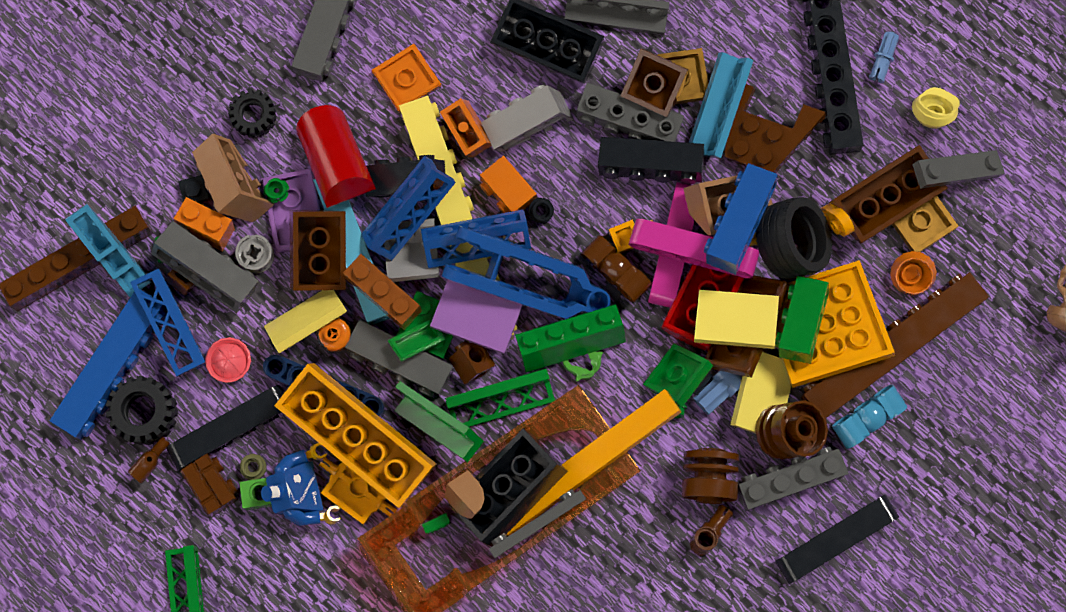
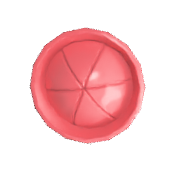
M231 337L219 339L207 351L205 358L206 368L217 381L225 383L235 382L242 378L249 370L251 363L250 351L239 339Z

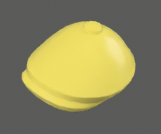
M933 87L915 98L912 104V111L922 125L938 129L956 119L960 101L953 94L941 88Z

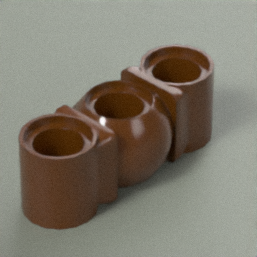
M598 235L581 252L582 257L585 260L589 259L594 264L592 267L601 273L609 283L616 285L617 290L632 303L652 286L647 276L634 265L632 266L621 253L616 252V249L601 235Z

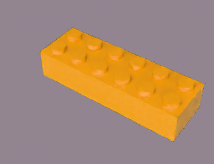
M315 363L306 365L274 405L398 508L408 501L437 465V463Z

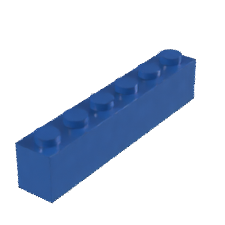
M140 290L142 295L153 298L144 291ZM135 292L49 420L80 440L92 433L95 427L94 420L98 414L102 415L108 408L106 403L110 397L109 394L112 390L116 392L119 389L116 386L120 382L124 383L122 377L128 369L132 370L139 360L137 354L142 347L146 348L153 339L151 334L153 328ZM145 299L148 307H150L151 301ZM155 303L152 310L153 317L165 321L167 315L166 306Z

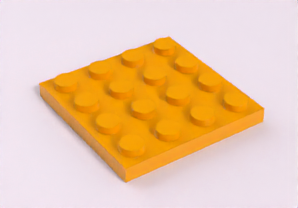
M860 260L806 277L829 282V295L811 364L782 358L793 388L895 356V351ZM795 280V281H792V282H788V284H789V285H791V284H794V285H795L796 280ZM788 292L777 316L776 336L778 332H783L784 324L781 323L784 308H789L791 300H788Z

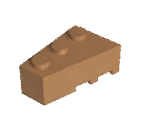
M211 134L192 152L196 160V166L205 180V187L210 192L214 201V207L219 213L254 222L274 205V203L265 199L259 191L258 187L261 184L257 178L254 180L250 178L244 169L248 166L230 139Z

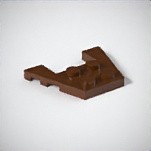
M746 84L726 142L725 158L746 167L749 163L777 173L794 154V150L800 143L809 137L815 126L824 120L826 113L803 104L793 128L750 114L746 110L755 92V88Z

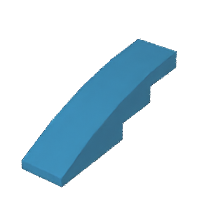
M86 204L65 220L95 259L100 261L111 277L116 279L127 295L131 297L134 289L130 282L146 275V273L100 217ZM151 280L138 285L139 289L141 290L150 284Z

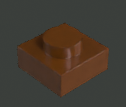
M173 269L165 277V281L183 296L196 287L195 284Z

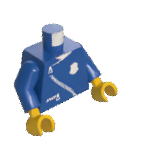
M320 443L312 445L309 451L301 450L283 457L275 466L274 474L266 478L267 486H264L261 490L262 499L266 502L271 501L272 510L275 514L284 515L287 520L298 526L321 524L320 521L324 520L326 523L333 525L341 519H333L330 516V512L340 510L338 506H331L326 512L320 513V511H323L314 465L313 461L308 462L310 458L318 460L326 457L327 453L321 456L316 454L315 449L321 446Z

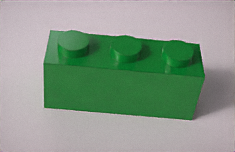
M797 276L795 285H790L788 300H791L789 308H784L781 323L784 324L783 332L777 333L775 347L779 350L780 358L811 364L829 295V282Z

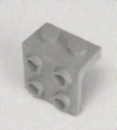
M426 219L392 261L386 258V272L390 280L398 282L436 278L439 276V267L428 268L421 229L435 226L434 219ZM411 221L401 222L398 225V230L408 228ZM395 238L385 241V249H391L395 244ZM437 248L430 249L432 259L438 258Z

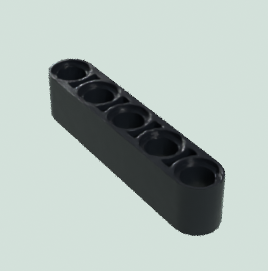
M276 385L168 445L166 450L178 472L189 464L194 463L203 455L209 454L214 450L220 451L233 443L232 440L239 436L243 438L256 430L255 427L262 423L266 425L277 419L282 412L274 405L284 394L281 386Z
M884 494L775 562L788 584H791L898 519L899 515Z

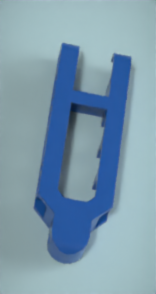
M459 226L457 230L456 240L459 239L493 252L486 275L484 276L447 263L442 273V277L565 319L581 311L589 313L608 307L611 301L606 291L590 284L584 269L579 268V266ZM503 257H512L529 265H536L547 269L552 273L568 276L571 286L567 297L558 301L496 280Z

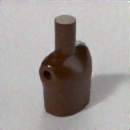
M162 437L151 450L144 452L128 470V473L143 484L156 469L160 454L170 445V442Z

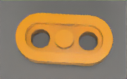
M830 203L820 208L828 221L830 229L835 234L845 237L854 232V225L843 209L837 208Z

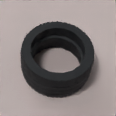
M796 197L774 203L766 208L756 230V242L760 256L770 272L778 278L797 279V276L804 277L823 270L831 258L832 235L828 221L819 206L809 198ZM791 228L796 237L797 248L793 242Z

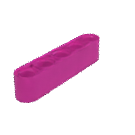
M677 182L667 225L692 232L694 219L689 214L683 189L692 185ZM659 256L648 303L671 308L677 296L684 262Z
M645 219L635 220L628 244L632 248L734 275L706 264L704 248L707 240L714 237ZM748 248L735 276L753 278L760 254L757 249Z

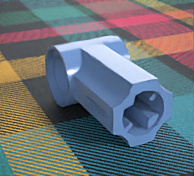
M719 371L712 378L713 380L693 400L709 415L728 397L731 398L740 388L741 375Z

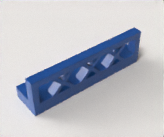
M424 156L362 232L361 235L368 249L392 261L454 186L455 180L439 171L434 162ZM437 178L445 182L440 189L431 191L430 186ZM427 199V205L423 209L414 210V206L418 201ZM411 219V224L408 228L398 230V225L402 221ZM395 238V244L390 250L381 247L386 240Z
M524 209L421 229L428 268L444 266L446 263L454 264L491 257L493 255V252L479 248L471 243L469 244L473 247L469 252L461 253L457 251L456 248L460 243H466L465 241L455 239L459 226L509 243L512 242L507 239L512 233L523 232L524 242L512 244L531 249ZM441 247L447 251L443 257L432 259L430 249Z
M156 269L131 281L134 292L175 375L178 377L194 368L199 369L205 366V359L160 269ZM152 279L156 286L153 298L142 295L138 285ZM158 293L163 301L157 300ZM145 299L151 301L150 307H148ZM155 303L166 306L168 312L165 321L153 317L152 310ZM170 316L175 325L168 323ZM157 323L163 325L161 331H160V329H159ZM167 326L177 329L180 334L176 345L166 342L163 337ZM181 340H183L186 348L180 347ZM168 346L175 348L173 355L171 354ZM178 349L188 352L193 360L192 363L180 369L175 362Z

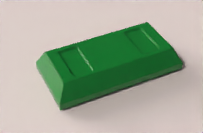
M432 319L388 340V343L401 362L446 340L441 331L430 328Z

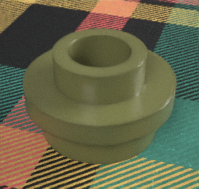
M249 454L240 463V472L248 480L260 479L264 476L267 469L264 458L258 454ZM253 462L257 463V471L250 472L249 465Z

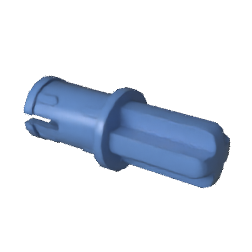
M885 32L879 51L874 54L876 59L868 77L869 79L875 81L877 78L879 83H884L889 65L894 61L893 54L899 40V35L894 32Z

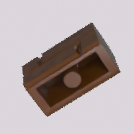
M205 454L180 472L207 515L213 517L239 500L235 495L239 490L231 478L226 481L221 473L225 468L218 457L212 458L209 454Z

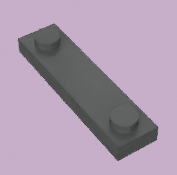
M997 150L918 160L912 164L920 189L998 178L1005 174Z
M571 489L559 497L561 503L508 537L503 533L492 540L493 547L489 550L494 558H497L585 501L586 498L581 490L575 493Z

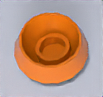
M911 251L903 253L894 261L891 266L890 276L892 284L898 291L906 295L915 296L924 294L932 287L936 280L937 271L934 262L929 256L922 252Z

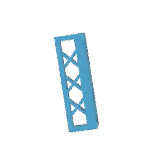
M724 52L718 53L689 143L704 144L705 157H722L754 61L750 58H736Z

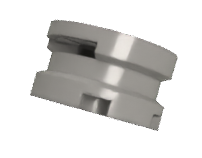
M247 235L236 246L235 255L237 261L243 269L251 273L257 274L266 271L274 261V250L268 240L261 235Z

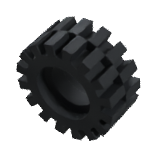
M248 89L247 93L243 90L240 92L241 95L239 97L235 95L233 97L234 102L229 104L230 110H228V115L236 131H239L243 136L247 135L248 138H253V136L258 138L262 137V133H269L268 129L274 127V120L276 121L277 119L276 108L266 93L263 94L258 89L256 92L253 89ZM250 105H257L262 109V116L256 122H248L243 117L244 110Z

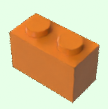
M460 98L440 111L465 156L473 158L492 146L480 119L468 100Z
M504 155L480 174L481 189L489 197L493 194L499 201L496 205L502 213L525 210L530 202L537 198V193Z
M187 197L173 218L176 224L187 227L191 234L199 240L207 241L212 247L222 252L235 230L232 219Z

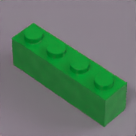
M616 304L515 335L526 372L626 342L624 326Z

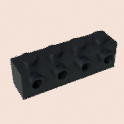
M601 137L598 157L599 176H604L607 179L627 177L634 181L655 179V181L661 183L681 181L683 184L688 185L695 184L696 182L702 183L705 156L704 144Z

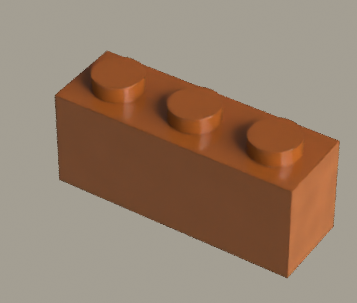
M362 254L343 272L347 281L403 330L422 312L417 302Z

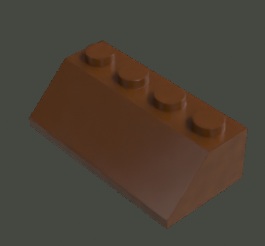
M920 145L829 202L837 208L843 209L848 214L855 229L851 235L860 244L948 189L946 185L920 189L912 164L918 160L929 159Z

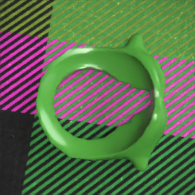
M595 351L588 354L593 366L591 371L571 365L568 360L563 361L564 368L576 376L577 382L579 380H588L600 369L603 352Z

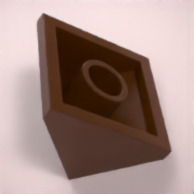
M641 48L621 93V97L668 117L683 91L688 69Z

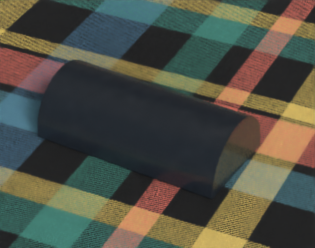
M509 0L490 44L585 84L601 51L604 36L524 1Z

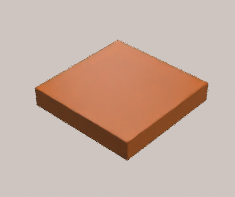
M415 44L410 45L371 70L399 113V105L425 97L442 86Z

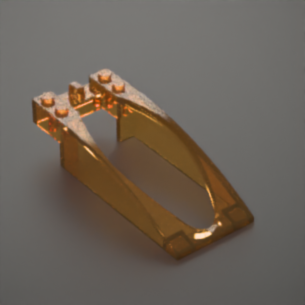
M579 385L476 453L468 463L466 461L405 501L400 510L357 538L355 545L368 564L373 566L402 608V612H446L641 471L628 452H626L580 487L579 490L585 496V501L549 523L523 546L493 563L462 574L458 568H453L446 577L427 590L424 588L397 547L416 535L427 517L444 499L449 482L467 470L473 474L481 467L490 463L523 428L533 434L538 440L572 430L590 431L597 437H600L610 429Z

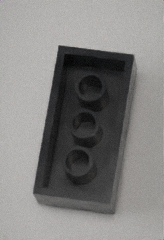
M523 428L475 477L484 492V502L479 513L473 518H466L460 515L450 504L449 506L481 542L493 547L491 541L503 533L506 535L568 471L533 434Z

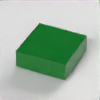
M445 513L422 524L425 533L429 535L450 525L451 522Z

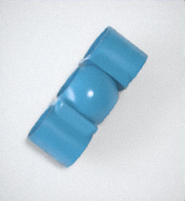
M893 384L881 389L873 397L869 398L870 400L855 408L853 413H848L832 425V428L846 449L859 444L870 433L881 428L886 423V420L893 419L907 409L908 406Z

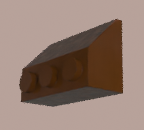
M289 210L290 288L293 291L346 290V278L343 274L346 270V211Z

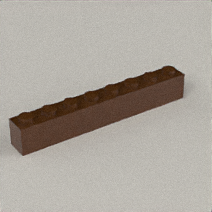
M970 272L964 277L959 273L947 282L950 287L942 292L939 288L927 297L930 302L921 307L920 304H917L907 312L909 317L903 322L897 319L886 327L895 351L894 357L826 377L819 384L817 381H813L803 388L805 394L801 399L814 403L821 409L825 418H827L989 298V295Z

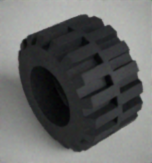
M137 376V379L130 377L126 379L127 382L125 384L122 382L117 384L116 386L119 389L116 392L111 391L109 395L112 396L111 401L107 400L106 406L109 408V411L106 412V418L110 419L108 424L115 430L118 436L137 445H152L153 441L158 442L164 434L168 436L171 433L169 428L171 425L175 426L177 422L174 420V417L178 415V409L175 408L177 402L172 397L169 389L155 379L145 378L144 376ZM149 396L154 400L156 407L153 418L144 425L136 426L132 424L128 415L130 405L139 397Z

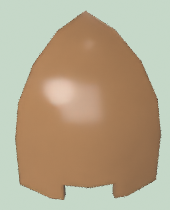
M467 470L447 484L444 498L460 515L466 518H473L482 508L484 492L479 482Z

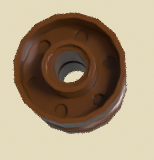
M802 400L769 406L760 414L755 431L757 442L762 451L771 458L782 460L816 454L826 442L828 428L826 418L821 409L814 403Z
M699 448L697 450L684 451V460L694 461L695 463L683 465V470L695 473V476L682 479V498L696 500L697 503L723 504V502L737 501L738 482L726 479V475L739 473L738 467L727 465V463L739 462V454L718 448Z

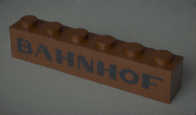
M136 205L105 222L106 226L126 249L154 234ZM77 238L0 283V290L9 306L18 312L101 263L95 259L80 238Z

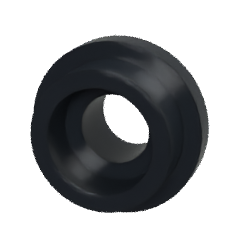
M540 197L530 202L528 215L534 222L546 223L553 216L554 208L548 199ZM540 205L544 207L542 215H538L536 212L537 207Z

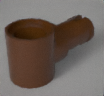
M719 505L710 520L704 522L701 528L692 536L690 547L695 554L704 556L716 547L718 539L722 535V529L730 518L733 517L731 510H728L724 516L722 515L727 508L724 505ZM698 536L707 537L710 546H702L698 541Z

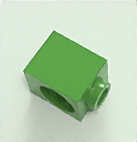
M266 478L240 482L243 509L252 510L272 507L271 501H258L255 497V492L258 488L267 486Z

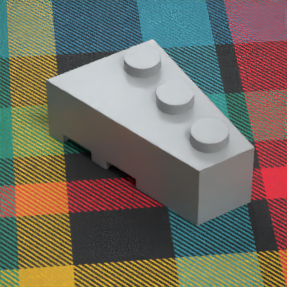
M540 85L531 90L529 96L512 100L509 103V107L504 110H495L489 113L487 119L482 121L481 124L493 149L503 152L531 139L530 136L543 129L545 132L553 129L551 125L563 118H566L567 122L574 118L561 92L548 85Z

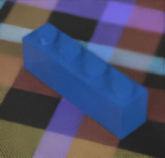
M749 163L744 172L740 171L735 181V186H737L735 193H729L724 206L727 210L724 216L719 215L714 230L717 232L713 239L709 238L705 245L706 264L734 275L737 274L777 186L778 174Z

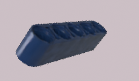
M279 355L267 357L263 364V370L271 380L290 387L294 382L296 374L301 373L306 367ZM280 362L283 364V369L279 374H271L270 369L274 363ZM334 379L346 390L354 393L355 397L366 406L373 402L379 404L380 408L376 414L381 418L384 416L385 406L377 396Z

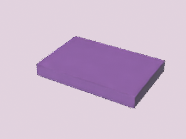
M311 168L261 178L263 190L267 182L273 178L284 180L289 186L287 199L283 202L278 201L274 203L268 210L276 253L290 251L289 210H320ZM275 189L274 192L278 193L279 189Z
M448 279L430 328L505 355L523 304Z

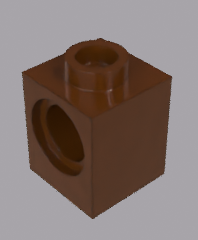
M468 341L457 345L454 348L456 352L449 358L464 385L485 376L496 366L485 347L469 343Z

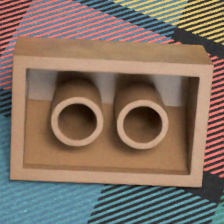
M737 176L698 183L683 188L689 214L708 236L714 235L717 232L714 230L719 215L724 216L727 210L724 206L729 193H735ZM771 199L769 201L768 206L772 205Z

